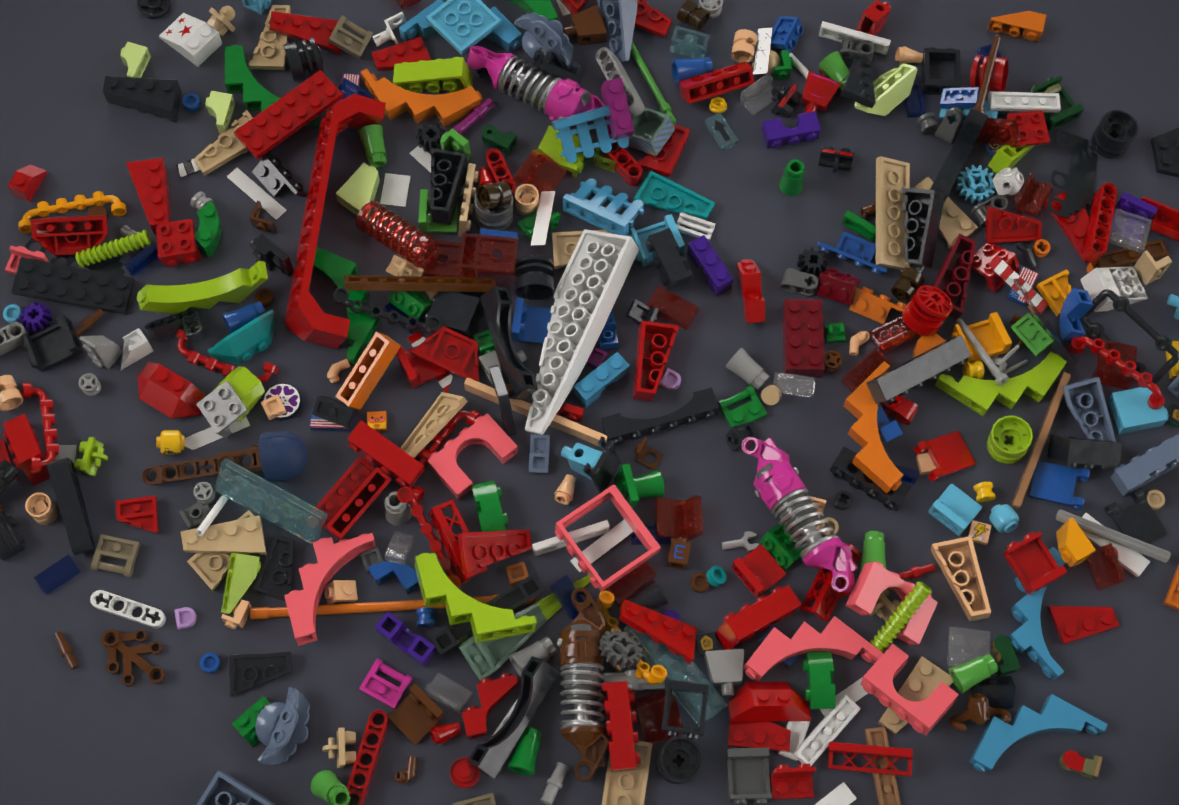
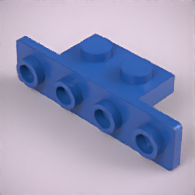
M843 231L836 248L820 241L817 243V245L821 246L820 249L830 254L832 250L838 253L837 257L846 261L849 257L855 260L854 264L863 268L865 264L871 266V271L880 275L888 270L871 263L876 251V244Z

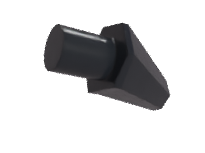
M1020 242L1016 248L1022 252L1021 256L1033 270L1036 262L1031 246L1027 247Z

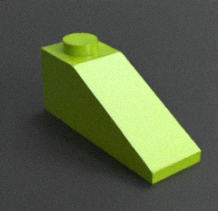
M1011 140L998 149L988 166L994 173H1000L1002 169L1008 167L1012 169L1035 145L1014 147Z
M231 553L221 613L231 614L260 571V557Z

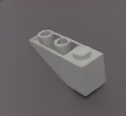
M81 336L79 338L83 344L82 348L93 359L92 363L99 368L103 366L109 370L123 353L119 345L105 336Z

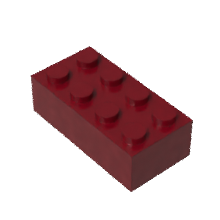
M784 299L782 306L784 377L822 378L825 370L822 300Z

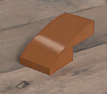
M524 561L505 567L510 587L529 577ZM535 597L520 605L519 607L535 603Z

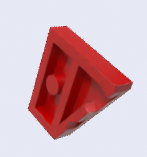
M156 496L116 501L118 522L159 534Z

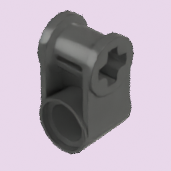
M849 36L842 39L843 46L839 52L842 59L852 61L855 55L872 61L875 46L871 41Z
M959 107L949 109L934 137L949 144L952 143L963 118V111ZM953 114L956 115L955 120L952 119Z
M996 195L976 205L971 210V213L975 214L980 222L979 225L984 227L986 226L987 206L1006 210L1008 200L1003 195Z
M788 268L785 270L780 287L786 292L812 297L817 291L818 279L813 274Z

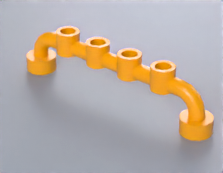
M96 191L93 193V198L86 199L84 195H76L73 202H67L65 198L57 199L56 205L49 206L48 202H39L37 204L38 208L31 209L24 214L22 220L18 222V228L21 233L28 234L31 233L30 219L34 216L46 217L50 213H66L71 209L84 210L87 206H103L109 202L113 203L111 205V212L114 216H124L127 213L126 204L121 202L118 197L114 195L104 196L103 192Z
M601 591L597 602H601V614L606 622L604 631L610 632L611 629H614L617 632L620 629L618 627L619 622L616 618L611 617L608 612V608L612 606L614 601V595L609 591ZM641 659L636 665V677L645 679L650 684L662 683L667 676V670L661 665H654L651 671H649V664Z

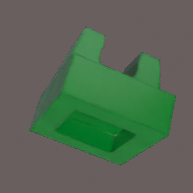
M843 323L824 324L826 344L845 343L846 337Z

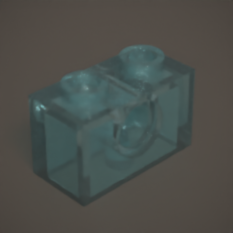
M676 26L671 39L670 52L691 58H705L709 47L710 35Z

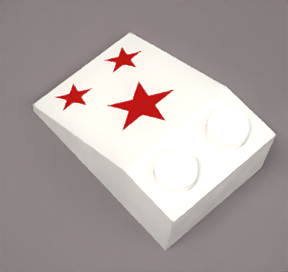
M185 13L180 15L159 35L160 39L197 67L222 45V40L217 30L206 22Z

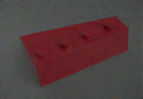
M960 233L953 240L932 286L946 293L951 299L953 310L948 316L956 320L964 313L967 286L970 280V270L976 247V241Z

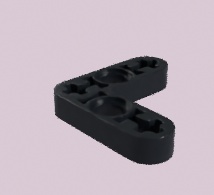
M189 309L149 322L145 326L146 333L150 338L183 328L189 343H197L205 338L202 321L197 309Z
M499 365L489 367V372L499 401L505 433L508 436L515 435L516 430L511 403Z

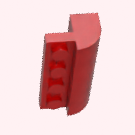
M359 456L308 516L321 526L322 530L327 534L340 540L392 479L380 468H374Z

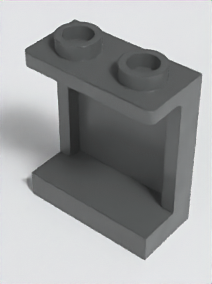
M769 747L727 749L729 802H734V805H746L747 801H755L756 805H763L772 799L768 757L770 756Z

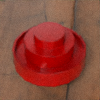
M467 757L456 760L450 769V778L453 784L462 789L475 786L480 778V771L467 762L469 759Z

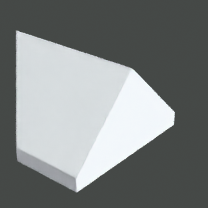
M139 328L122 337L124 345L121 370L154 352Z

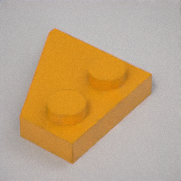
M1067 269L1038 283L1036 286L1056 317L1060 315L1063 303L1071 291V285L1068 283L1069 271Z

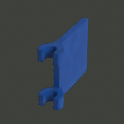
M1038 461L1029 497L1082 510L1085 499L1073 497L1076 479L1087 482L1090 470L1074 469Z

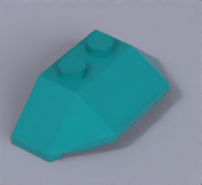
M270 310L219 341L214 347L209 348L207 351L210 357L221 362L240 364L250 360L257 352L266 350L272 342L277 321L274 311Z

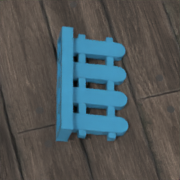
M608 105L551 121L553 129L559 132L555 135L557 139L560 138L563 152H560L561 157L565 156L566 161L569 163L576 161V153L583 152V155L587 158L593 157L594 148L600 147L604 153H609L612 149L611 143L617 142L619 147L626 148L629 145V139L613 140V137L609 138L606 125L609 124L610 119L605 120L604 117L610 115ZM593 120V124H587V121ZM576 125L575 129L570 130L569 126ZM595 128L598 142L592 143L589 130ZM578 133L581 145L577 148L574 147L572 135Z
M588 179L586 182L582 181L580 189L576 193H571L570 195L566 193L563 197V211L617 235L628 236L629 226L632 227L634 225L633 220L638 214L642 215L644 213L641 200L629 203L626 193H619L617 196L612 195V187L603 186L599 189L595 179ZM592 193L596 194L591 200L587 199ZM607 200L611 201V203L606 208L603 207V204ZM623 207L627 208L622 215L618 214Z

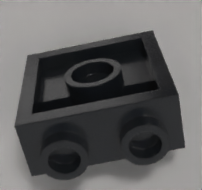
M263 234L251 241L250 246L254 250L253 255L257 258L256 262L263 261L266 263L268 270L271 271L275 267L280 274L285 273L288 277L293 274L294 270L289 256Z

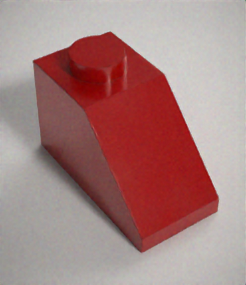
M30 164L17 170L7 186L13 196L30 202L48 172Z

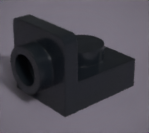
M752 422L733 426L725 435L732 451H737L742 446L743 440L747 437L760 438Z

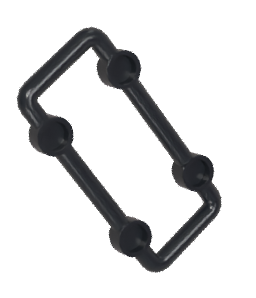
M1110 289L1101 291L1092 301L1094 306L1080 319L1081 323L1087 328L1088 336L1093 339H1102L1110 350L1119 351L1120 359L1123 362L1133 361L1104 334V328L1100 323H1092L1087 318L1106 297H1109L1113 301L1112 305L1116 311H1124L1155 340V346L1158 350L1167 351L1172 356L1152 377L1151 381L1154 384L1158 383L1179 361V352L1172 346V339L1167 335L1161 336L1129 306L1130 302L1127 297L1118 296ZM1134 362L1137 372L1140 374L1146 372V367L1143 363Z

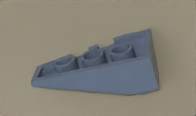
M597 0L598 9L610 39L609 47L611 52L619 58L621 63L629 61L637 13V0Z
M1087 378L1063 386L1062 389L1067 407L1087 438L1116 442L1100 378Z

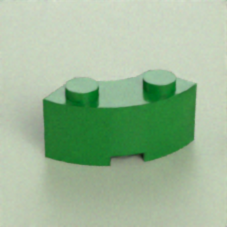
M211 201L196 212L200 225L195 233V242L208 258L220 245L223 230L218 212Z
M494 480L471 485L481 531H506L505 525L509 523L506 512L502 513L499 499L502 498L501 488L496 487Z
M807 652L806 660H803V672L807 673L808 689H805V701H809L810 709H835L831 652Z

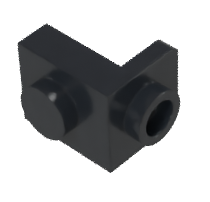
M634 299L626 317L639 325L642 321L655 322L658 318L657 312L659 308L656 306L650 308L639 300Z

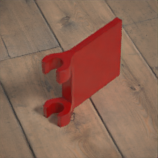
M959 431L932 440L921 441L917 443L918 446L913 447L916 455L927 451L936 469H933L932 473L928 474L931 482L976 464Z

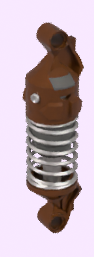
M580 587L573 591L571 597L572 605L579 615L559 633L557 645L559 646V667L562 671L560 675L564 677V681L560 683L564 687V691L560 694L566 697V700L560 704L566 707H574V710H564L560 714L567 717H575V720H564L560 723L563 725L560 730V736L574 746L582 755L575 766V777L578 781L585 783L591 780L597 768H605L604 754L608 746L606 727L600 723L606 717L600 713L605 708L600 703L605 698L600 693L603 691L601 682L604 676L600 672L604 669V656H601L603 650L598 648L600 646L599 641L604 635L606 624L601 614V602H594L589 592L585 588ZM578 595H583L586 600L579 603L575 598ZM591 705L601 707L597 710L591 711ZM591 715L601 717L597 720L591 721ZM587 767L590 770L589 775L585 777L580 776L578 773L579 768Z

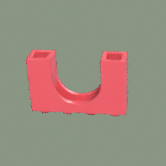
M488 413L484 416H479L471 427L464 428L457 438L446 442L442 450L434 452L429 457V468L458 501L472 490L471 485H473V482L457 465L458 455L465 447L474 444L483 445L490 449L502 464L518 453V446Z
M880 562L865 563L845 606L861 616L869 615L872 613L880 594L886 588L896 592L901 601H905V596H909V591H913L912 588L916 585L911 582H905L900 578L899 574L886 570L885 566ZM929 594L927 595L928 599L923 600L924 604H920V609H916V614H912V619H908V624H904L905 628L900 629L901 633L896 634L898 639L908 645L920 644L938 602L932 599V596Z
M892 644L863 676L860 685L868 694H873L878 698L883 706L889 707L900 719L906 720L911 724L916 732L926 736L952 707L959 694L941 682L931 695L922 701H909L901 697L894 688L893 679L906 665L909 656Z

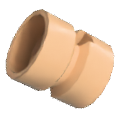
M746 29L735 32L734 45L731 52V57L734 61L739 63L753 61L757 41L756 33Z
M531 184L519 186L515 191V207L518 214L527 217L538 210L539 193L537 188Z
M11 375L0 376V410L9 411L17 408L22 404L23 397L17 389L14 378Z
M37 492L28 497L25 504L26 511L37 523L48 525L56 520L58 507L47 494Z

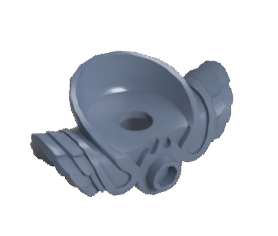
M536 12L527 13L515 20V25L527 30L522 37V46L531 58L534 57L536 50L542 47L551 52L547 62L557 58L563 68L569 65L572 59L573 45L569 43L568 36L562 33L563 27L558 20L548 21L545 16H539Z
M289 687L286 703L274 702L266 705L257 716L255 731L258 739L267 746L258 759L263 764L275 765L287 762L288 757L295 753L297 744L303 743L308 738L309 732L305 725L310 718L308 713L310 704L297 689Z

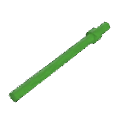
M632 41L630 52L659 103L661 113L670 115L673 124H676L677 121L671 112L672 108L663 98Z

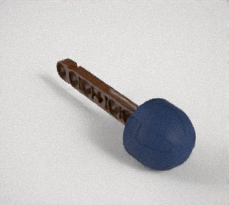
M274 431L261 434L259 447L217 453L216 457L148 467L143 471L142 478L145 483L156 485L163 484L165 481L176 482L219 475L221 478L263 471L269 483L282 482L297 477L304 470L308 460V451L304 441L298 435L289 431ZM245 456H250L252 459V463L248 467L242 464V459ZM229 458L232 460L233 466L226 470L223 462ZM208 462L209 464L213 465V468L210 469V472L209 470L205 469L200 470L199 467L207 466ZM191 464L194 466L195 472L189 476L186 474L185 469ZM173 467L176 475L170 479L166 473L169 468ZM152 470L157 473V478L154 481L148 479V473Z

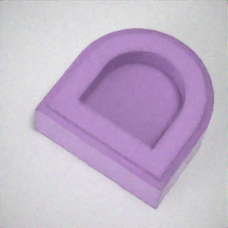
M667 368L659 382V386L669 391H674L680 387L681 376L676 371Z
M184 607L174 610L178 630L191 628L195 625L197 615L193 609Z

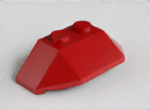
M103 215L50 217L30 220L32 239L54 255H73L76 252L81 253L82 250L87 251V248L98 247L108 236L107 216Z
M148 362L137 376L139 399L167 417L176 419L200 416L202 414L196 404L205 398L206 395L191 382L163 365Z
M746 681L728 702L730 721H811L808 702L786 681Z

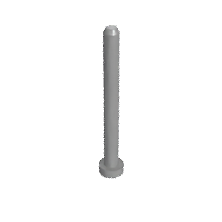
M958 318L956 324H959L965 337L995 376V383L998 386L1007 383L1009 377L1001 373L965 322Z

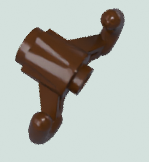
M975 693L969 695V701H967L968 708L959 715L950 717L949 724L952 728L965 732L967 726L961 722L970 719L975 724H985L990 719V715L1003 716V721L1009 723L1011 714L1004 708L990 707L985 694Z

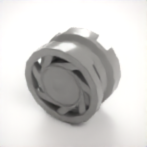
M699 0L698 8L706 9L710 12V17L716 18L722 12L723 0Z

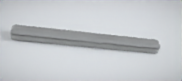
M1061 509L1056 514L1055 519L1062 523H1066L1073 517L1083 531L1165 563L1170 559L1171 553L1154 545Z

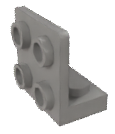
M227 381L223 382L196 404L216 434L225 438L232 434L228 427L248 411Z

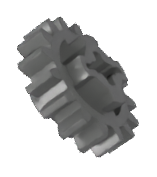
M611 629L610 632L606 631L599 641L600 646L598 648L603 650L601 656H606L607 662L612 661L614 667L618 664L621 669L624 666L630 669L632 666L635 667L640 661L643 648L639 647L640 642L634 641L635 636L630 637L627 631L622 633L621 629H618L617 632L614 629Z

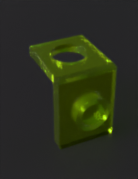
M600 147L594 148V166L614 172L615 161L601 157L603 152ZM602 162H606L610 164V166H606Z

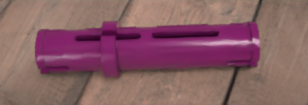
M487 98L481 105L474 107L472 112L453 129L462 135L477 121L484 119V115L494 108L495 104L492 103L491 99Z

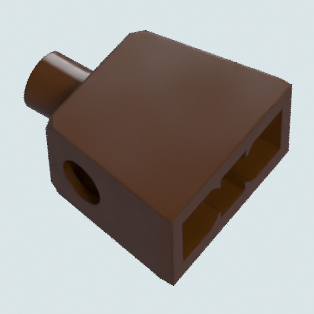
M597 5L573 14L571 16L572 26L563 28L564 34L568 38L576 37L578 45L607 42V31Z

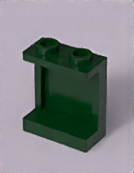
M1061 76L1051 77L1041 85L1036 84L1031 87L1029 93H1043L1048 87L1056 83L1061 85L1063 78ZM1062 85L1061 91L1058 92L1061 111L1059 113L1043 112L1049 132L1080 118L1084 110L1081 103L1077 105L1073 103Z

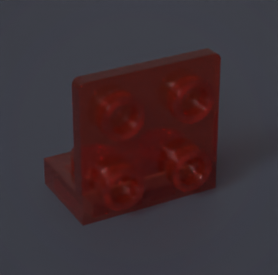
M535 149L532 150L512 180L517 184L525 183L535 186L541 196L543 191H554L567 173V170L542 150Z
M1103 340L1105 343L1103 348L1108 351L1117 350L1120 352V360L1123 362L1133 361L1136 364V346ZM1098 354L1097 366L1091 378L1099 377L1103 385L1129 390L1134 378L1124 376L1120 368L1107 364L1106 358Z
M694 495L685 501L662 497L655 499L658 536L692 540L703 534L701 496Z
M666 690L635 698V702H633V706L638 714L644 742L655 743L672 738V736H666V732L661 730ZM673 693L669 726L683 728L676 696Z

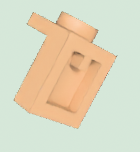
M241 599L240 604H237L234 608V618L222 614L221 619L225 622L224 625L231 629H236V627L243 629L250 613V608H252L251 604Z

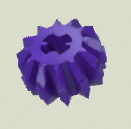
M34 301L32 306L27 303L26 309L21 308L23 314L18 316L21 321L20 323L27 332L31 333L33 331L36 334L39 330H44L45 327H51L50 321L53 320L51 310L44 303L38 304V302Z

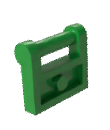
M752 385L730 398L717 401L719 409L730 428L748 422L753 423L767 416V412L758 399ZM747 397L751 400L731 411L727 408Z

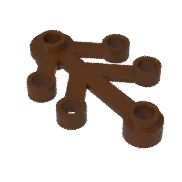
M110 629L101 638L102 645L108 649L107 671L113 675L119 673L120 665L117 663L118 649L123 654L124 675L122 683L125 686L131 687L136 681L132 675V662L148 674V679L153 684L162 683L166 676L164 670L158 666L152 667L137 655L145 653L159 655L163 651L162 645L159 642H152L148 645L127 647L122 642L136 640L139 643H144L148 639L147 633L144 630H137L133 633L120 634L119 631ZM140 633H144L142 639H138ZM111 637L116 638L113 643H109V639ZM155 645H159L158 651H153ZM112 665H117L115 671L110 670ZM160 673L161 677L157 680L154 679L155 674ZM127 677H132L130 683L125 682Z

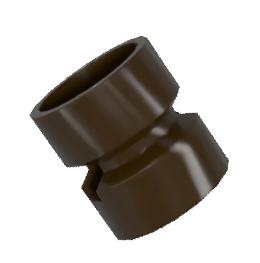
M692 0L685 1L677 14L678 20L684 24L689 23V27L697 32L702 30L710 17L709 11L702 7L698 8V4Z
M499 181L480 185L476 196L481 208L490 209L495 206L508 205L511 201L512 193L508 183Z
M904 268L899 276V280L893 285L891 293L898 300L909 303L916 291L925 282V278L919 271L913 268Z

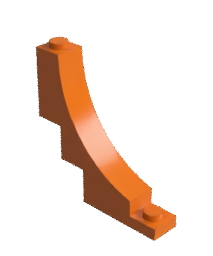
M367 68L361 71L362 81L374 99L386 103L384 114L389 121L407 111L416 124L436 114L445 128L469 115L474 107L481 105L482 96L478 90H474L472 85L447 94H421L403 89L391 83L385 77L377 80L374 73L370 74Z
M884 361L846 398L843 406L858 419L850 427L848 435L863 447L854 457L852 463L888 494L891 490L896 491L902 484L900 480L903 474L896 468L884 450L877 425L879 403L875 404L866 382L889 370L890 365Z

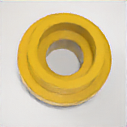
M715 97L711 100L709 109L719 114L727 109V103L725 99Z

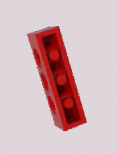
M741 62L688 78L678 83L681 98L687 104H691L753 85L755 80L752 66L746 62Z

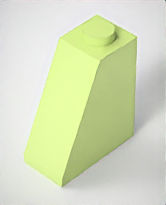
M363 163L336 193L338 203L365 222L369 219L380 182L378 170L372 165L368 166Z

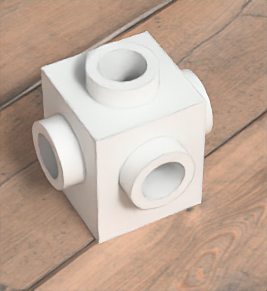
M1008 167L1002 169L1000 173H996L992 181L998 195H1014L1021 189L1024 178L1022 173H1019L1017 167L1013 169Z

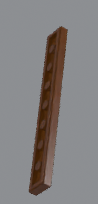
M344 276L346 290L487 292L492 287L497 286L495 278Z

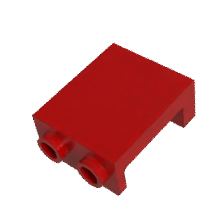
M1041 531L1036 534L1031 532L1023 537L1024 540L1019 543L1017 541L1010 543L1006 546L1007 550L1003 554L1028 595L1062 578L1067 573L1064 565L1058 566L1041 540L1043 535Z

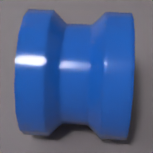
M426 607L416 610L419 616L417 627L432 628L437 626V621L435 620L437 612L435 608Z

